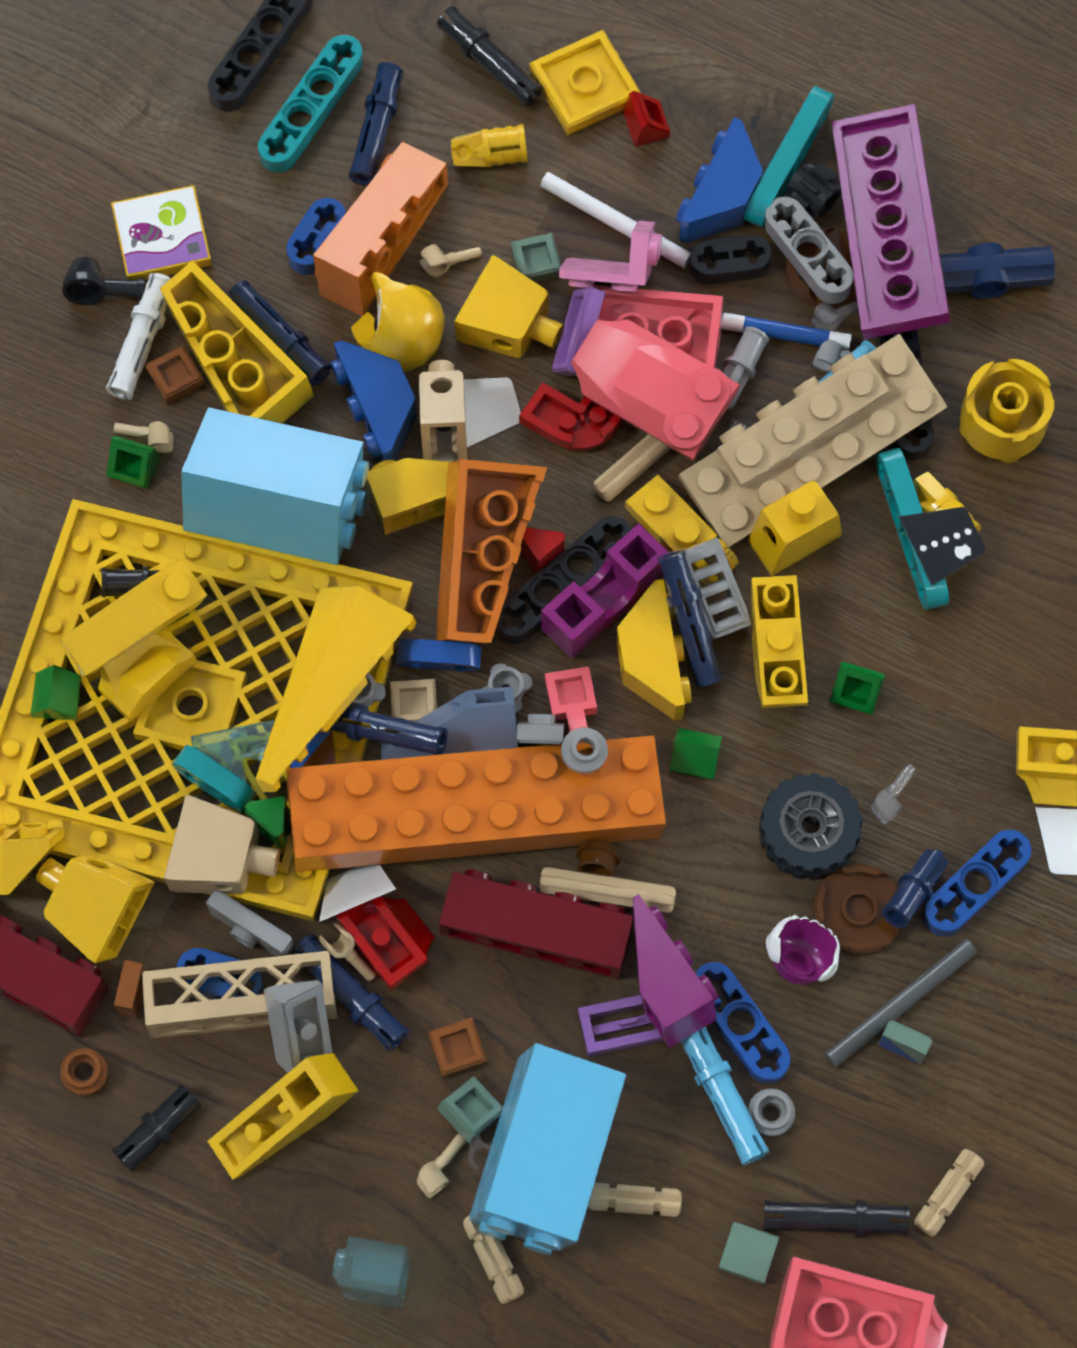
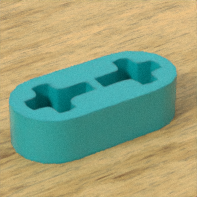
M185 745L172 762L173 767L182 776L238 813L244 811V806L256 794L242 779L190 745Z

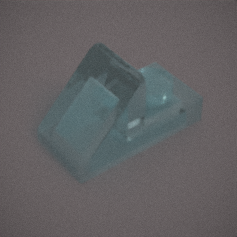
M275 720L191 736L192 746L248 784L244 759L252 758L255 761H262Z

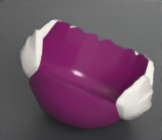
M796 915L789 916L781 920L766 938V948L773 966L778 974L791 984L806 986L818 981H826L837 971L840 953L839 941L837 936L833 935L832 930L825 929L824 925L820 924L818 920L809 921L806 916L802 918Z

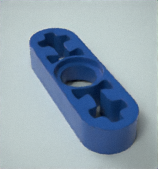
M1003 830L982 847L927 902L923 911V921L927 929L941 937L952 936L962 929L1025 868L1031 856V845L1026 836L1016 830ZM1000 844L1006 848L1012 844L1019 849L1016 854L1018 861L1010 857L996 871L992 864L998 859L1002 851ZM971 872L983 873L990 882V889L980 895L971 893L965 886V876ZM998 873L1004 875V877L1000 878ZM952 888H954L955 891H956V893H954V892H952V891H950V890H951ZM958 895L963 902L955 909L952 915L955 922L952 923L948 919L942 922L936 920L935 916L938 912L936 905L944 909ZM966 904L971 905L972 907L968 909Z
M709 962L702 965L695 973L697 977L703 974L705 976L709 975L713 980L721 977L724 980L721 991L725 998L729 1001L733 995H736L739 999L726 1005L721 1013L716 1011L717 1020L712 1023L753 1079L763 1084H773L780 1081L786 1075L790 1065V1053L786 1045L727 966L718 962ZM719 996L714 1001L715 1008L721 1007L722 1001ZM745 1011L752 1016L754 1028L746 1035H737L729 1029L727 1024L728 1017L733 1012ZM761 1032L766 1036V1038L760 1041V1046L765 1053L772 1055L776 1052L779 1055L776 1062L778 1070L774 1072L769 1067L760 1069L757 1066L761 1056L754 1045L748 1052L742 1047L754 1042Z

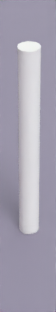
M546 173L540 185L542 188L631 238L632 230L637 224L636 221L554 174ZM662 237L661 256L685 269L691 261V253Z

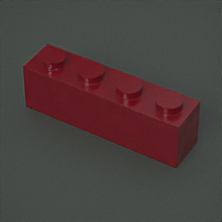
M465 870V874L453 872L439 921L440 936L620 980L634 916L626 914V909L610 903H600L599 907L581 903V898L566 892H555L554 896L538 893L535 886L521 881H510L509 885L491 881L492 877L477 870Z
M0 915V995L81 1037L109 990L100 977L102 971L82 958H78L75 963L60 956L63 950L43 937L38 936L34 942L22 936L20 933L23 929L18 924Z

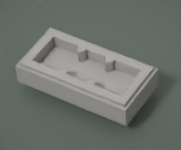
M528 714V721H519L517 724V740H519V743L561 744L564 740V723H555V715Z
M214 890L206 905L212 916L232 928L229 934L235 940L250 949H253L255 944H257L275 957L292 955L295 946L291 936L220 890Z

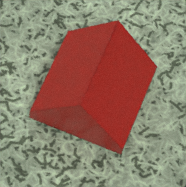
M637 91L629 93L623 114L635 147L667 139L671 136L660 101Z
M526 527L520 545L522 547L521 552L536 574L565 550V534L563 532Z

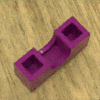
M638 523L606 552L604 564L588 582L579 587L573 581L541 610V629L573 659L636 603L654 580L664 577L658 557L669 552Z

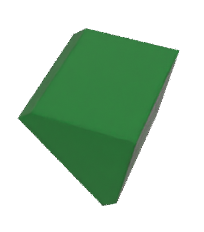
M114 435L111 438L106 476L147 489L161 455L153 447Z
M842 661L829 702L873 715L885 674Z
M56 665L36 672L30 716L32 718L77 720L82 681L81 675Z
M678 728L669 772L714 781L722 736Z
M285 796L248 802L244 806L246 817L254 820L259 832L278 849H283L287 845L289 808Z

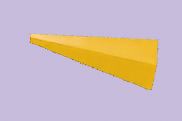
M360 586L324 587L319 589L255 778L262 792H277L281 787L279 777L293 761L301 763L308 755L306 745L318 731L326 733L368 684L366 674L379 659L387 661L394 653L392 644L403 631L412 632L417 624L412 614Z

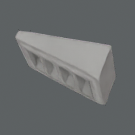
M713 538L685 549V556L695 587H700L699 580L719 573L721 578L719 581L700 587L703 596L699 601L711 640L750 626L752 622L719 539ZM713 555L715 563L695 571L693 570L691 563ZM725 591L726 598L709 605L707 604L705 598ZM731 608L733 615L716 622L714 621L712 615Z

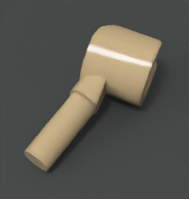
M432 244L421 251L423 259L419 263L428 275L437 278L443 275L451 265L482 257L480 247L444 255L438 245Z
M117 422L114 425V433L148 439V446L155 448L159 454L170 453L173 450L174 435L163 422H152L149 424V427Z
M333 923L341 933L340 938L337 942L329 944L320 935L319 940L322 946L335 958H344L347 962H350L367 982L371 981L376 976V973L357 954V951L354 949L355 941L353 936L341 924Z
M460 1134L456 1135L435 1161L427 1163L420 1169L417 1185L428 1198L434 1197L449 1184V1180L442 1173V1170L448 1166L450 1161L467 1142Z

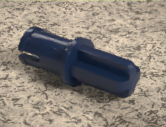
M926 849L911 871L904 873L899 878V888L882 910V915L889 924L897 928H906L920 905L931 899L933 896V886L948 866V860L943 857L941 850L935 849L933 851Z

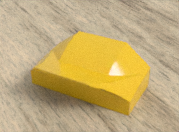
M163 628L101 667L98 689L131 723L197 661L194 654L166 628Z
M1019 726L1016 743V774L1025 781L1034 804L1077 807V731Z

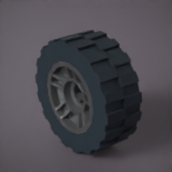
M811 773V775L803 776V774L795 775L793 779L788 781L785 779L779 783L775 791L772 790L769 794L760 818V843L767 852V858L778 866L777 869L783 873L788 872L798 879L804 877L810 878V880H819V877L832 874L836 869L847 865L850 857L854 855L857 849L863 823L862 814H859L858 811L859 804L856 798H852L850 790L845 785L841 786L836 782V779L829 776L825 778L821 777L820 774ZM807 819L808 823L813 825L820 824L819 830L815 833H807L802 827L803 821Z

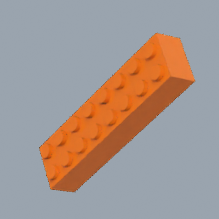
M642 736L606 740L608 746L606 761L600 769L589 774L574 772L566 766L561 756L562 744L287 768V793L295 872L587 845L592 840L614 843L660 838L666 825L655 737ZM580 743L576 746L577 751L583 756H589L593 753V748L588 743Z

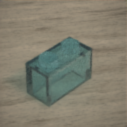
M348 1236L346 1249H337L332 1277L336 1278V1284L339 1285L345 1299L402 1309L411 1260L405 1246Z

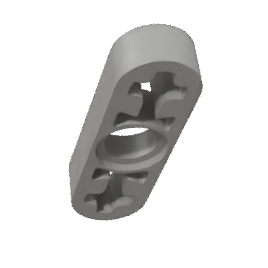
M790 197L774 199L770 208H766V232L820 300L833 304L846 300L852 291L854 278L852 268L797 200ZM781 214L784 218L792 216L791 227L785 220L777 222V215ZM792 229H793L795 233H794V235L791 237V232H792ZM812 242L820 248L821 252L815 257L806 258L798 253L797 247L802 243ZM827 262L825 271L822 267ZM828 274L833 280L841 278V285L837 287L833 282L826 285V275Z

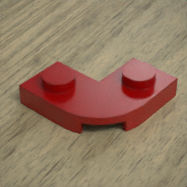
M543 382L519 415L520 424L562 448L575 451L594 449L606 443L613 437L624 421L586 397L580 403H577Z

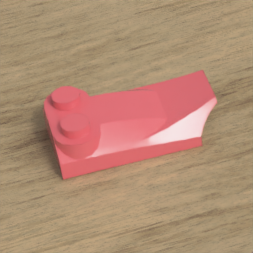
M594 285V288L605 291L598 320L620 321L628 319L709 367H717L722 326L723 296L646 289L618 291L611 289V286Z
M628 319L620 321L597 320L571 362L578 376L581 393L584 397L695 462L740 389V384L728 378L721 370L709 367Z
M793 1257L790 1260L782 1285L771 1333L770 1348H943L948 1325L936 1310L934 1304L935 1295Z

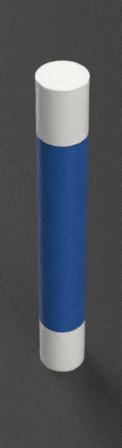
M725 312L721 326L722 330L743 333L745 327L751 326L760 329L769 338L821 346L825 341L834 340L842 345L843 350L849 351L852 335Z

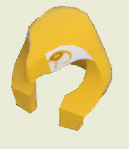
M374 272L371 276V281L377 296V331L374 329L375 318L367 311L351 326L353 336L362 348L399 361L403 372H409L424 365L439 349L445 328V315L441 303L428 290L412 284L406 285L396 282L380 272Z

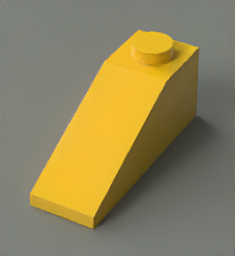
M404 458L399 461L385 460L376 464L368 471L366 480L367 491L385 535L445 514L448 464L451 462Z
M181 557L62 636L59 641L85 678L197 608L207 594Z
M334 1053L306 1057L207 1142L232 1180H236L325 1120L359 1090Z

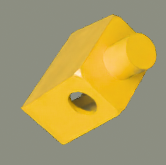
M494 255L491 256L454 320L455 338L457 341L514 358H522L533 339L554 348L560 340L564 324L546 317L549 311V293L546 289Z
M815 480L810 481L761 510L748 538V543L772 577L841 537L840 517ZM775 536L776 544L770 538Z
M93 855L71 858L66 866L50 858L43 863L36 875V881L53 892L44 909V917L94 963L118 956L155 883L149 878Z

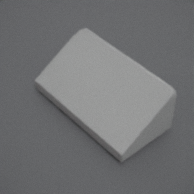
M320 981L275 985L264 989L275 1058L277 1063L287 1073L306 1057L333 1053L323 988Z

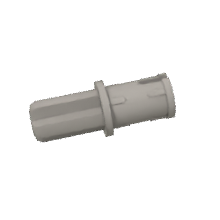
M745 327L733 354L726 357L723 361L725 367L723 373L731 380L740 384V389L727 408L729 410L735 406L747 381L755 377L756 371L754 367L764 347L769 342V337L755 327Z

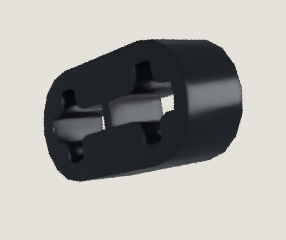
M757 235L706 240L694 247L691 253L690 271L692 276L703 284L755 279L767 272L770 266L771 248L764 238ZM746 251H753L755 257H758V262L750 263L748 257H745ZM705 256H711L713 262H716L715 268H707V264L703 262Z

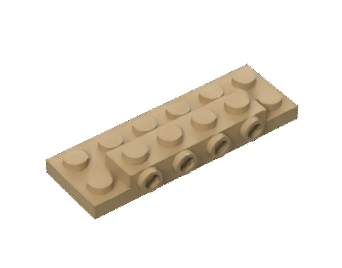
M900 334L867 355L865 353L858 359H855L852 353L844 356L829 367L833 374L820 383L815 376L803 382L793 390L796 395L795 399L784 406L781 405L779 400L767 405L756 414L760 421L746 430L741 423L734 426L719 437L723 445L678 475L679 480L709 526L718 535L717 538L721 539L728 548L751 534L761 510L810 481L815 480L821 489L948 407Z

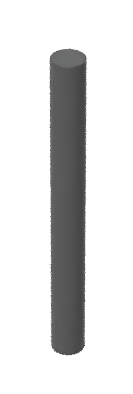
M965 939L826 1051L824 1055L828 1062L834 1068H837L884 1030L889 1020L895 1021L977 954L974 945Z

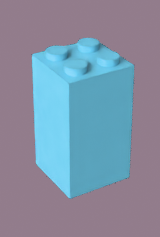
M208 407L181 471L183 530L338 565L343 549L350 550L353 545L356 533V523H353L355 516L362 517L367 504L368 491H364L362 488L367 480L369 462L363 461V442Z
M537 1043L518 1057L470 1212L469 1221L480 1224L478 1232L501 1240H506L507 1235L524 1239L525 1248L545 1255H551L552 1250L560 1251L577 1242L625 1081V1073Z

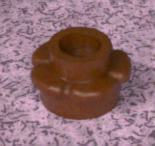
M602 840L589 841L587 846H581L576 851V857L579 858L577 869L580 872L613 877L616 866L621 862L620 855L614 851L613 846Z

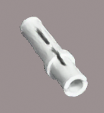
M160 273L150 274L139 305L134 306L131 318L133 321L130 330L125 338L114 371L105 388L109 394L124 400H127V398L129 400L132 399L136 383L143 370L158 329L163 328L166 321L164 313L167 304L160 290L171 279L166 275Z

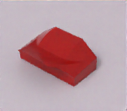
M379 896L335 915L337 922L353 936L355 941L354 947L390 991L428 963L426 953L435 937L406 899H390Z

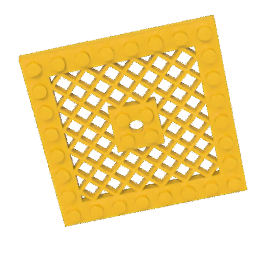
M72 499L0 709V823L3 829H19L20 825L30 822L47 823V829L63 828L64 838L49 854L68 859L85 855L97 856L150 880L166 884L164 876L177 828L172 830L163 813L182 804L186 795L194 797L204 792V790L195 784L185 787L177 770L172 765L174 760L171 761L163 746L182 751L185 745H190L209 758L222 761L226 746L228 745L236 761L226 765L224 768L234 775L243 771L251 788L256 793L253 799L256 797L259 800L267 799L264 794L265 792H262L249 766L263 758L269 736L262 725L276 718L283 699L275 684L291 675L296 656L288 643L304 635L310 619L302 604L314 607L320 588L360 586L407 611L413 592V582L345 565H334L183 530L182 525ZM103 556H108V557H110V558H108V559L102 561ZM182 557L201 587L209 586L216 601L197 611L195 609L190 611L188 616L165 628L175 637L196 626L204 641L188 650L195 655V658L211 652L218 665L196 660L197 662L131 723L124 717L112 724L104 709L111 705V703L103 695L97 697L89 683L101 676L100 668L84 678L59 639L80 625L82 620L83 622L86 621L91 614L105 608L121 597H102L100 595L89 601L95 580L102 589V568L116 569L124 565L126 569L135 570L131 563L133 562L153 567L149 570H162ZM216 583L238 589L223 596ZM259 594L280 600L266 607ZM251 596L259 611L238 622L230 607ZM294 607L302 622L281 632L273 617ZM223 611L232 626L210 637L202 622ZM266 621L274 637L253 647L245 632ZM238 636L246 652L225 662L217 647ZM398 637V638L394 641V643L392 644V648H393V651H394V652H395V649H396V646H397V641H398L399 637ZM281 647L289 663L268 673L260 658ZM394 653L387 661L379 659L368 672L374 678L375 683H381L385 686ZM69 660L76 674L81 675V686H84L91 701L78 708L77 720L57 719L47 724V718H32L30 714L36 672L53 665L66 669ZM253 662L261 678L245 686L248 679L246 672L239 671V669ZM268 688L277 704L255 714L247 699ZM197 696L203 700L201 710L194 715H184L179 712V703L185 697ZM375 701L368 707L369 711L377 713L380 701ZM239 704H241L249 719L233 727ZM98 712L106 727L84 739L75 723ZM343 718L345 722L371 727L368 723ZM135 726L133 735L135 739L143 742L127 750L119 734ZM70 727L78 742L55 754L47 739ZM255 729L264 745L242 756L234 740ZM332 731L336 764L362 762L369 739L362 738L361 741H353L348 739L344 733ZM113 738L121 754L98 765L90 749ZM40 743H42L49 758L33 766ZM156 749L164 765L142 776L133 760ZM84 753L93 769L70 781L62 765ZM127 764L136 780L113 792L105 776ZM56 768L64 784L41 796L33 780ZM287 769L279 777L280 784L285 781L287 783ZM171 775L179 792L157 803L149 786ZM99 779L107 796L84 807L76 791ZM26 785H28L35 799L23 797ZM143 791L151 807L128 819L120 802ZM70 795L78 810L58 806L54 803ZM223 803L217 805L219 807H222L224 809H227L238 814V812L232 810ZM114 806L122 822L98 816V814ZM157 817L166 833L141 827V825ZM290 832V836L287 835V845L283 849L279 848L280 855L282 853L284 855L282 862H279L275 877L250 872L244 894L226 895L239 903L314 922L330 869L295 872ZM273 845V846L270 847V848L278 849L275 845Z

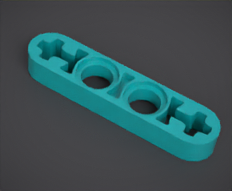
M338 35L325 45L260 137L258 142L259 158L263 167L268 171L274 173L285 172L297 162L363 66L362 46L356 38L350 35ZM347 51L351 52L352 59L344 57L338 65L337 73L335 71L338 64L337 54L345 55ZM319 80L329 81L334 86L332 91L326 95L313 93L311 87ZM303 111L312 117L311 121L303 127L293 126L288 121L290 116L296 112ZM283 132L288 136L285 142ZM284 142L285 154L278 152L275 156H271L270 148L277 150Z
M818 86L812 88L752 194L744 213L745 221L765 228L766 208H770L774 199L784 196L787 184H789L792 176L798 171L833 105L835 94Z
M900 448L879 452L876 454L877 472L921 605L925 610L946 606L949 604V593L945 578L931 586L899 516L923 513L905 457Z

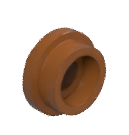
M79 1048L69 1053L63 1060L60 1068V1077L64 1086L70 1092L80 1096L94 1094L103 1087L108 1077V1066L99 1052L90 1048ZM84 1065L91 1066L93 1068L92 1076L87 1080H79L77 1078L78 1069Z

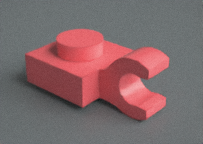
M589 666L545 673L551 714L555 715V721L566 719L568 733L577 728L587 727L585 716L597 714V704Z

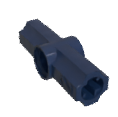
M987 242L972 246L966 253L940 255L946 294L971 292V295L976 298L988 299L1003 295L1008 289L1050 286L1053 285L1055 279L1054 254L1050 246L1003 250L1002 245Z

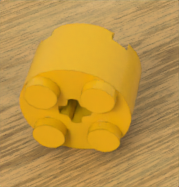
M1008 359V362L994 363L993 361L980 367L970 379L960 410L959 431L961 435L979 453L993 459H999L1005 463L1016 462L1020 457L1032 452L1042 441L1054 411V399L1047 376L1035 365L1020 359Z

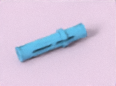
M706 1026L680 1041L697 1074L694 1079L698 1087H704L725 1131L736 1149L742 1165L755 1162L767 1155L770 1151L762 1136H760L729 1074L732 1069L728 1061H722Z

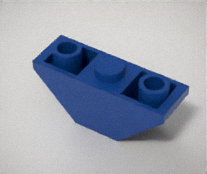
M734 117L727 132L719 131L711 153L714 154L712 161L709 165L703 163L696 175L694 187L697 189L692 199L684 198L680 205L676 221L680 223L679 240L685 243L742 226L745 222V210L762 178L763 169L742 120Z
M342 340L334 343L336 360L330 362L332 371L338 385L346 384L350 391L351 397L346 398L354 421L357 423L363 420L368 433L363 435V439L372 459L379 457L381 462L385 460L397 461L417 417L415 396L399 361Z

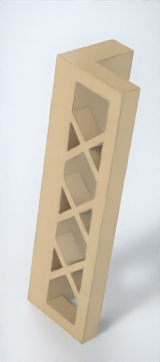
M321 951L143 971L145 1026L151 1039L270 1026L265 995L254 994L244 986L255 972L268 971L279 980L276 985L294 983L291 979L302 967L321 965L322 988L327 1019H336L337 1007L333 991L330 952ZM281 969H289L285 974L279 971ZM242 974V975L238 978V980L235 979L233 976H231V975ZM221 976L232 985L221 999L208 1000L198 992V989L210 977ZM195 979L191 985L184 981ZM175 982L185 990L174 1004L155 1006L154 984ZM239 991L243 995H245L241 997H234ZM192 996L198 1000L197 1002H188Z

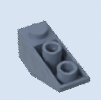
M513 687L467 690L415 721L447 729L448 739L443 754L518 748ZM403 731L397 732V734L415 738L414 734ZM381 742V760L433 755Z

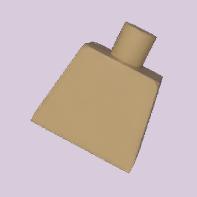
M436 360L429 364V372L419 374L423 459L447 462L467 459L463 372L455 370L454 364L448 360ZM436 427H451V430L441 432Z
M186 795L164 880L169 891L212 894L214 890H220L224 894H244L250 872L275 877L280 860V850L257 845L259 830L254 820L196 797Z

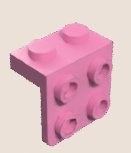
M638 221L632 230L629 263L567 258L560 267L559 277L569 279L568 285L573 287H594V282L597 281L612 283L611 289L637 291L638 285H646L652 266H657V261L660 260L662 234L654 233L655 222Z

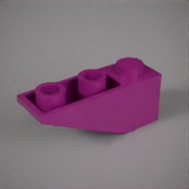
M638 894L633 897L641 1000L644 1013L668 1048L717 1020L714 1001L718 999V995L709 979L704 974L697 977L690 967L693 964V960L685 945L679 939L673 942L665 932L668 929V925L660 910L655 905L648 908Z

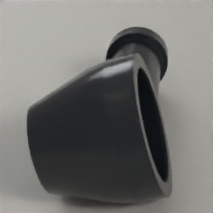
M78 257L73 260L64 277L62 293L67 300L78 305L97 304L105 298V295L137 297V299L141 300L144 294V278H138V280L104 278L100 265L95 259L91 257Z

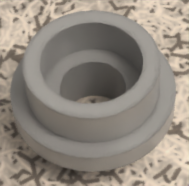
M587 727L577 728L569 732L561 746V756L566 766L580 774H589L600 769L605 763L608 754V746L604 737L598 731ZM580 743H588L593 748V753L589 756H583L577 751L576 746Z
M764 1089L753 1096L748 1106V1111L758 1132L764 1136L775 1137L784 1134L792 1126L795 1118V1107L791 1098L778 1089ZM767 1106H774L778 1109L780 1117L776 1121H768L763 1117L762 1110Z

